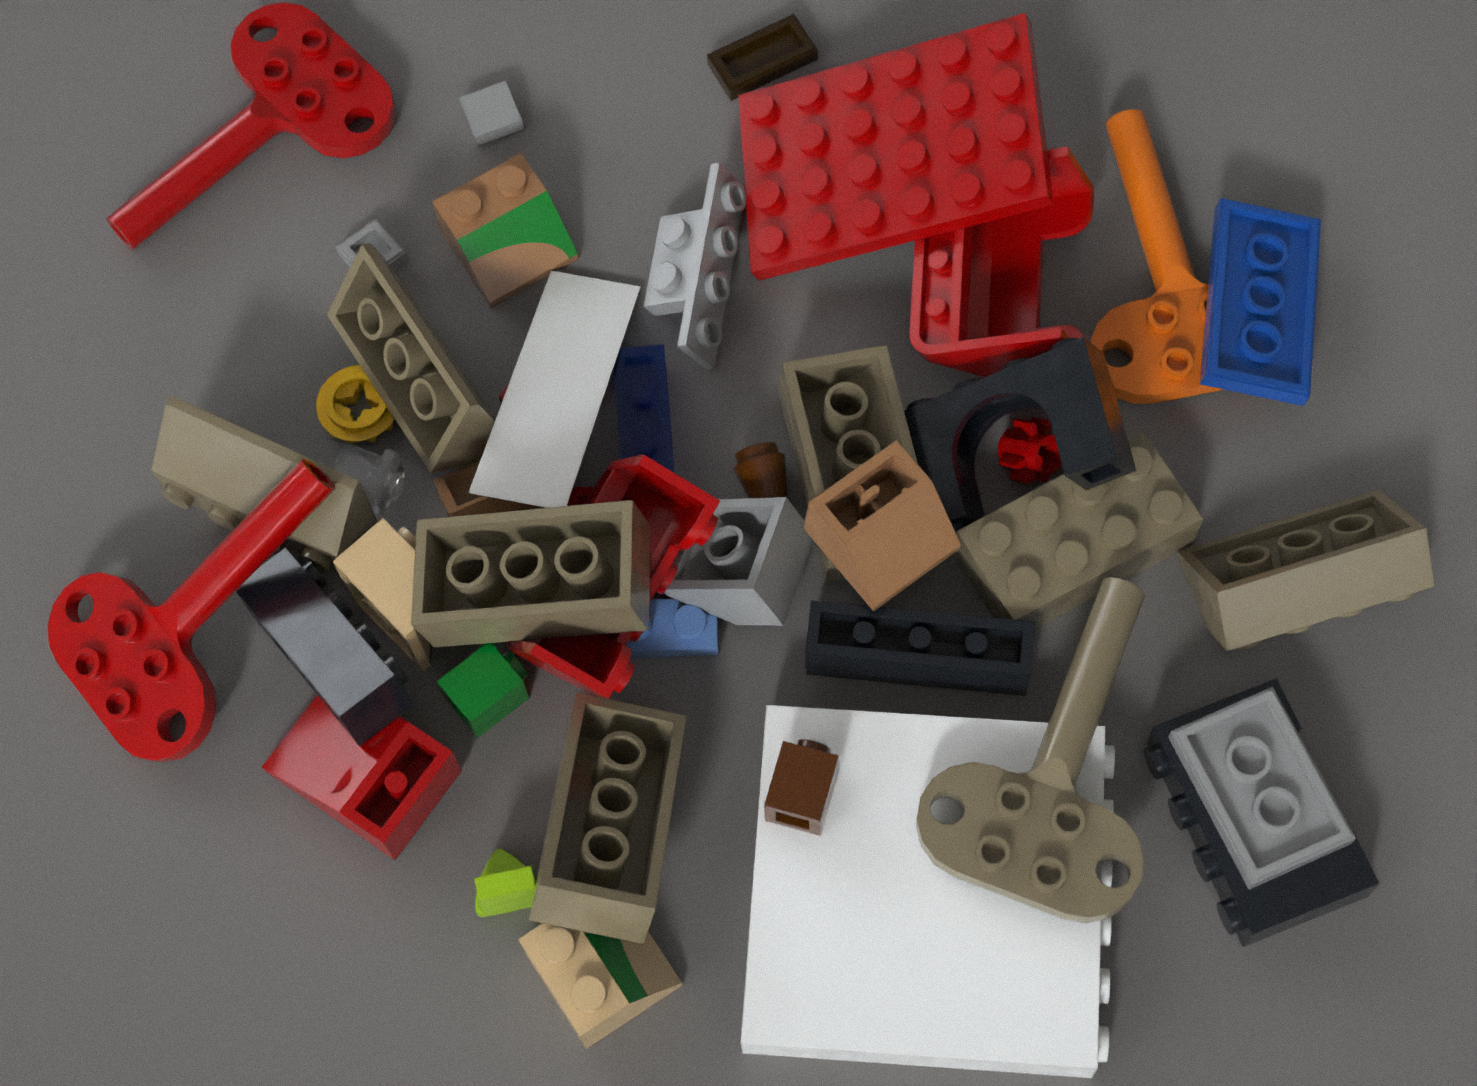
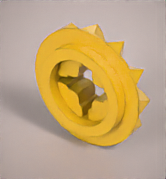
M360 365L343 368L331 375L322 385L317 396L316 411L318 419L332 439L338 438L353 446L355 442L366 440L375 443L377 436L385 430L392 431L395 418ZM363 390L367 403L372 409H363L361 416L357 418V421H354L352 411L347 405L356 404Z

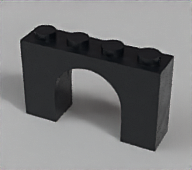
M1085 337L1060 340L1051 346L1050 351L1031 359L1020 358L1012 360L1002 367V371L982 379L972 378L961 381L954 386V390L936 398L918 399L907 406V410L904 413L918 465L932 480L955 533L985 516L975 478V456L980 441L987 430L997 420L1011 412L1032 408L1044 410L1047 413L1053 428L1065 476L1085 490L1136 471L1104 353Z
M1277 678L1153 726L1146 742L1148 747L1144 748L1145 759L1152 775L1157 780L1164 779L1172 798L1168 799V807L1175 824L1181 831L1188 830L1196 849L1192 850V857L1199 875L1205 882L1212 881L1221 901L1217 902V911L1221 922L1230 935L1237 933L1243 947L1367 898L1379 885V881L1356 838L1348 846L1249 890L1168 738L1172 730L1270 687L1274 688L1299 734L1302 728Z

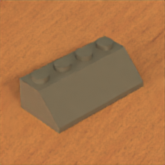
M371 243L362 244L327 316L430 473L481 460L495 423L493 414L471 385L465 372L459 367L441 340L440 335L433 328L396 271Z
M887 345L782 362L778 393L806 508H808L809 501L896 440L918 464ZM815 543L824 582L846 579Z
M172 395L166 402L151 471L163 488L162 496L176 506L189 509L191 505H195L207 511V516L216 524L233 531L302 459H307L318 466L331 479L335 490L283 542L276 552H280L285 547L300 554L299 559L302 562L309 559L321 573L326 574L329 569L337 571L332 561L378 522L359 480Z
M1379 489L1177 551L1180 565L1206 628L1227 651L1250 649L1257 646L1261 640L1284 633H1301L1310 629L1313 624L1335 617H1352L1360 614L1364 608L1386 601L1397 602L1407 600L1415 592L1435 587L1427 528Z

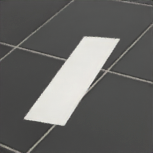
M557 271L550 272L468 493L544 508L567 506L641 288L640 286Z

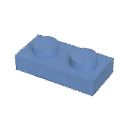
M674 598L652 599L649 604V613L651 614L649 630L644 631L636 642L629 640L626 646L632 649L630 658L719 655L718 617L702 611L697 606L688 605Z

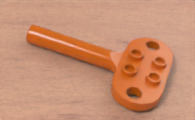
M1138 109L1121 111L1108 119L1106 129L1154 284L1155 294L1146 299L1131 301L1111 309L1097 323L1090 342L1103 353L1111 348H1118L1129 355L1131 362L1126 366L1114 367L1107 363L1116 398L1132 404H1155L1224 390L1200 384L1208 284L1198 281L1194 275L1145 113Z

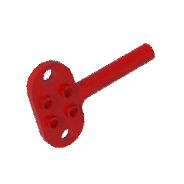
M285 2L264 5L248 14L236 27L230 43L232 62L244 84L255 94L253 101L108 216L106 220L124 244L133 250L275 135L282 132L296 134L307 145L325 156L342 159L361 156L378 147L392 130L396 111L391 88L372 65L314 12L302 5ZM272 28L277 30V34L269 41L259 42L254 40L256 33L262 29ZM359 118H369L374 121L371 128L365 132L355 133L348 130L350 124Z
M302 459L166 600L159 605L152 603L145 592L131 580L101 572L80 576L67 585L54 602L47 627L49 647L57 664L118 744L132 756L156 762L182 759L196 750L210 732L216 711L215 690L205 668L193 653V635L335 490L331 479L311 461ZM89 594L93 599L94 608L90 617L82 622L78 616V606L82 598ZM181 712L186 719V729L182 737L174 741L169 734V723L176 713Z

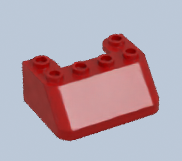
M1068 146L1047 150L1054 205L915 241L909 338L912 346L923 359L930 363L985 378L1002 371V367L1012 360L1020 358L1031 359L1050 351L1051 346L1060 340L1085 337L1079 329L1070 325L1040 328L1043 240L1073 236L1081 232L1089 224L1093 216L1094 187Z
M643 454L611 462L597 481L585 504L633 500L650 524V604L655 593L663 594L673 581L678 566L673 564V561L679 550H688L694 543L703 546L710 538L718 523V517L713 513L720 500ZM644 631L509 641L506 643L505 649L591 695L609 699L613 691L620 693L625 688L635 669V664L629 661L632 649L626 646L629 640L636 642Z

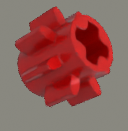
M1032 417L1030 421L1016 418L1013 420V427L1007 429L1002 434L998 444L999 465L1012 468L1010 473L1011 480L1031 484L1033 480L1046 483L1049 480V475L1056 472L1061 466L1062 462L1055 436L1050 434L1052 429L1050 420Z

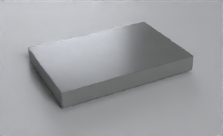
M1273 687L1170 732L1168 738L1249 890L1348 846L1356 839Z

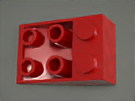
M318 696L314 698L261 767L272 777L393 860L398 858L462 772L453 751L401 717L395 719L359 747Z

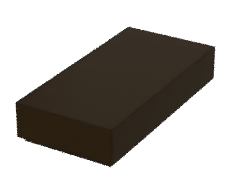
M795 14L707 54V64L730 101L739 98L741 94L756 90L818 60V50Z

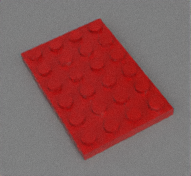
M1026 13L739 95L750 269L758 281L1054 205L1032 23Z

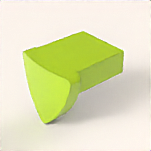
M503 849L495 850L481 876L474 878L477 890L475 910L481 918L526 909L532 906L536 879L532 873L531 866H525Z

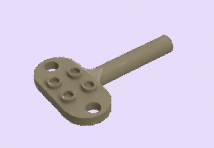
M1109 577L1102 580L1035 761L1028 772L1014 773L997 766L970 762L951 766L931 780L920 797L916 828L921 847L934 865L953 877L1067 920L1083 923L1104 920L1112 917L1128 905L1142 881L1144 856L1139 838L1124 818L1101 805L1084 799L1079 795L1075 787L1145 597L1141 588L1119 578ZM939 798H953L962 806L964 815L956 823H940L931 813L930 807ZM1103 860H1117L1127 869V883L1121 887H1107L1098 879L1096 866Z

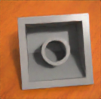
M787 497L718 499L720 503L713 513L718 517V523L712 535L703 546L694 543L688 550H679L673 561V564L678 566L676 575L664 593L688 605L697 606L702 611L735 625L784 626L813 539L804 530L805 521Z

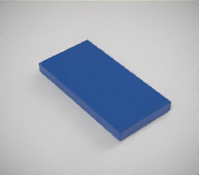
M1224 198L1219 199L1214 211L1200 376L1201 385L1301 406L1306 404L1310 398L1321 219Z

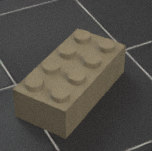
M1145 432L1128 440L1136 467L1135 472L1089 490L1083 489L1063 474L956 532L961 546L954 553V557L993 618L1035 622V630L1096 597L1104 578L1112 577L1127 580L1195 542L1203 518Z
M633 500L417 520L411 625L434 648L649 630L651 526Z
M576 692L566 730L529 916L530 921L644 944L657 904L687 716Z

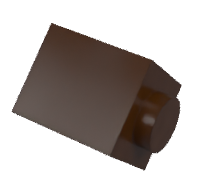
M800 739L797 741V744L783 741L764 804L765 821L821 836L839 772V755L830 753L831 749L828 746L817 741Z

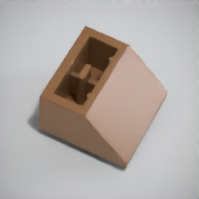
M897 440L808 503L804 530L873 611L958 551L961 546L932 480Z

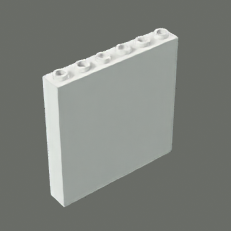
M766 705L741 1033L742 1053L1092 1078L1098 1068V1062H1107L1109 1028L1107 1026H1099V1003L1108 1004L1110 969L1100 968V946L1110 945L1111 917L1090 923L1063 919L953 877L933 864L921 847L916 828L920 797L934 777L951 766L970 762L993 765L1014 773L1028 772L1033 766L1048 723ZM1097 726L1075 788L1084 799L1114 812L1113 800L1104 799V779H1113L1114 745H1105V726ZM800 739L813 740L828 746L831 749L830 753L839 755V772L821 836L765 821L764 804L783 741L797 744V741ZM939 798L930 807L933 817L943 824L956 823L964 815L962 806L953 798ZM1112 859L1103 860L1096 866L1098 879L1107 887H1111Z

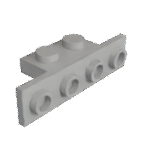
M720 163L711 164L703 209L661 216L643 306L654 316L683 312L677 347L705 370L715 368L718 346L722 339L721 329L726 301L730 294V279L734 256L738 249V234L742 211L746 205L745 186Z

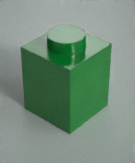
M492 643L483 645L437 680L445 700L476 738H479L529 699L523 681L529 676L526 669L510 650L501 655Z

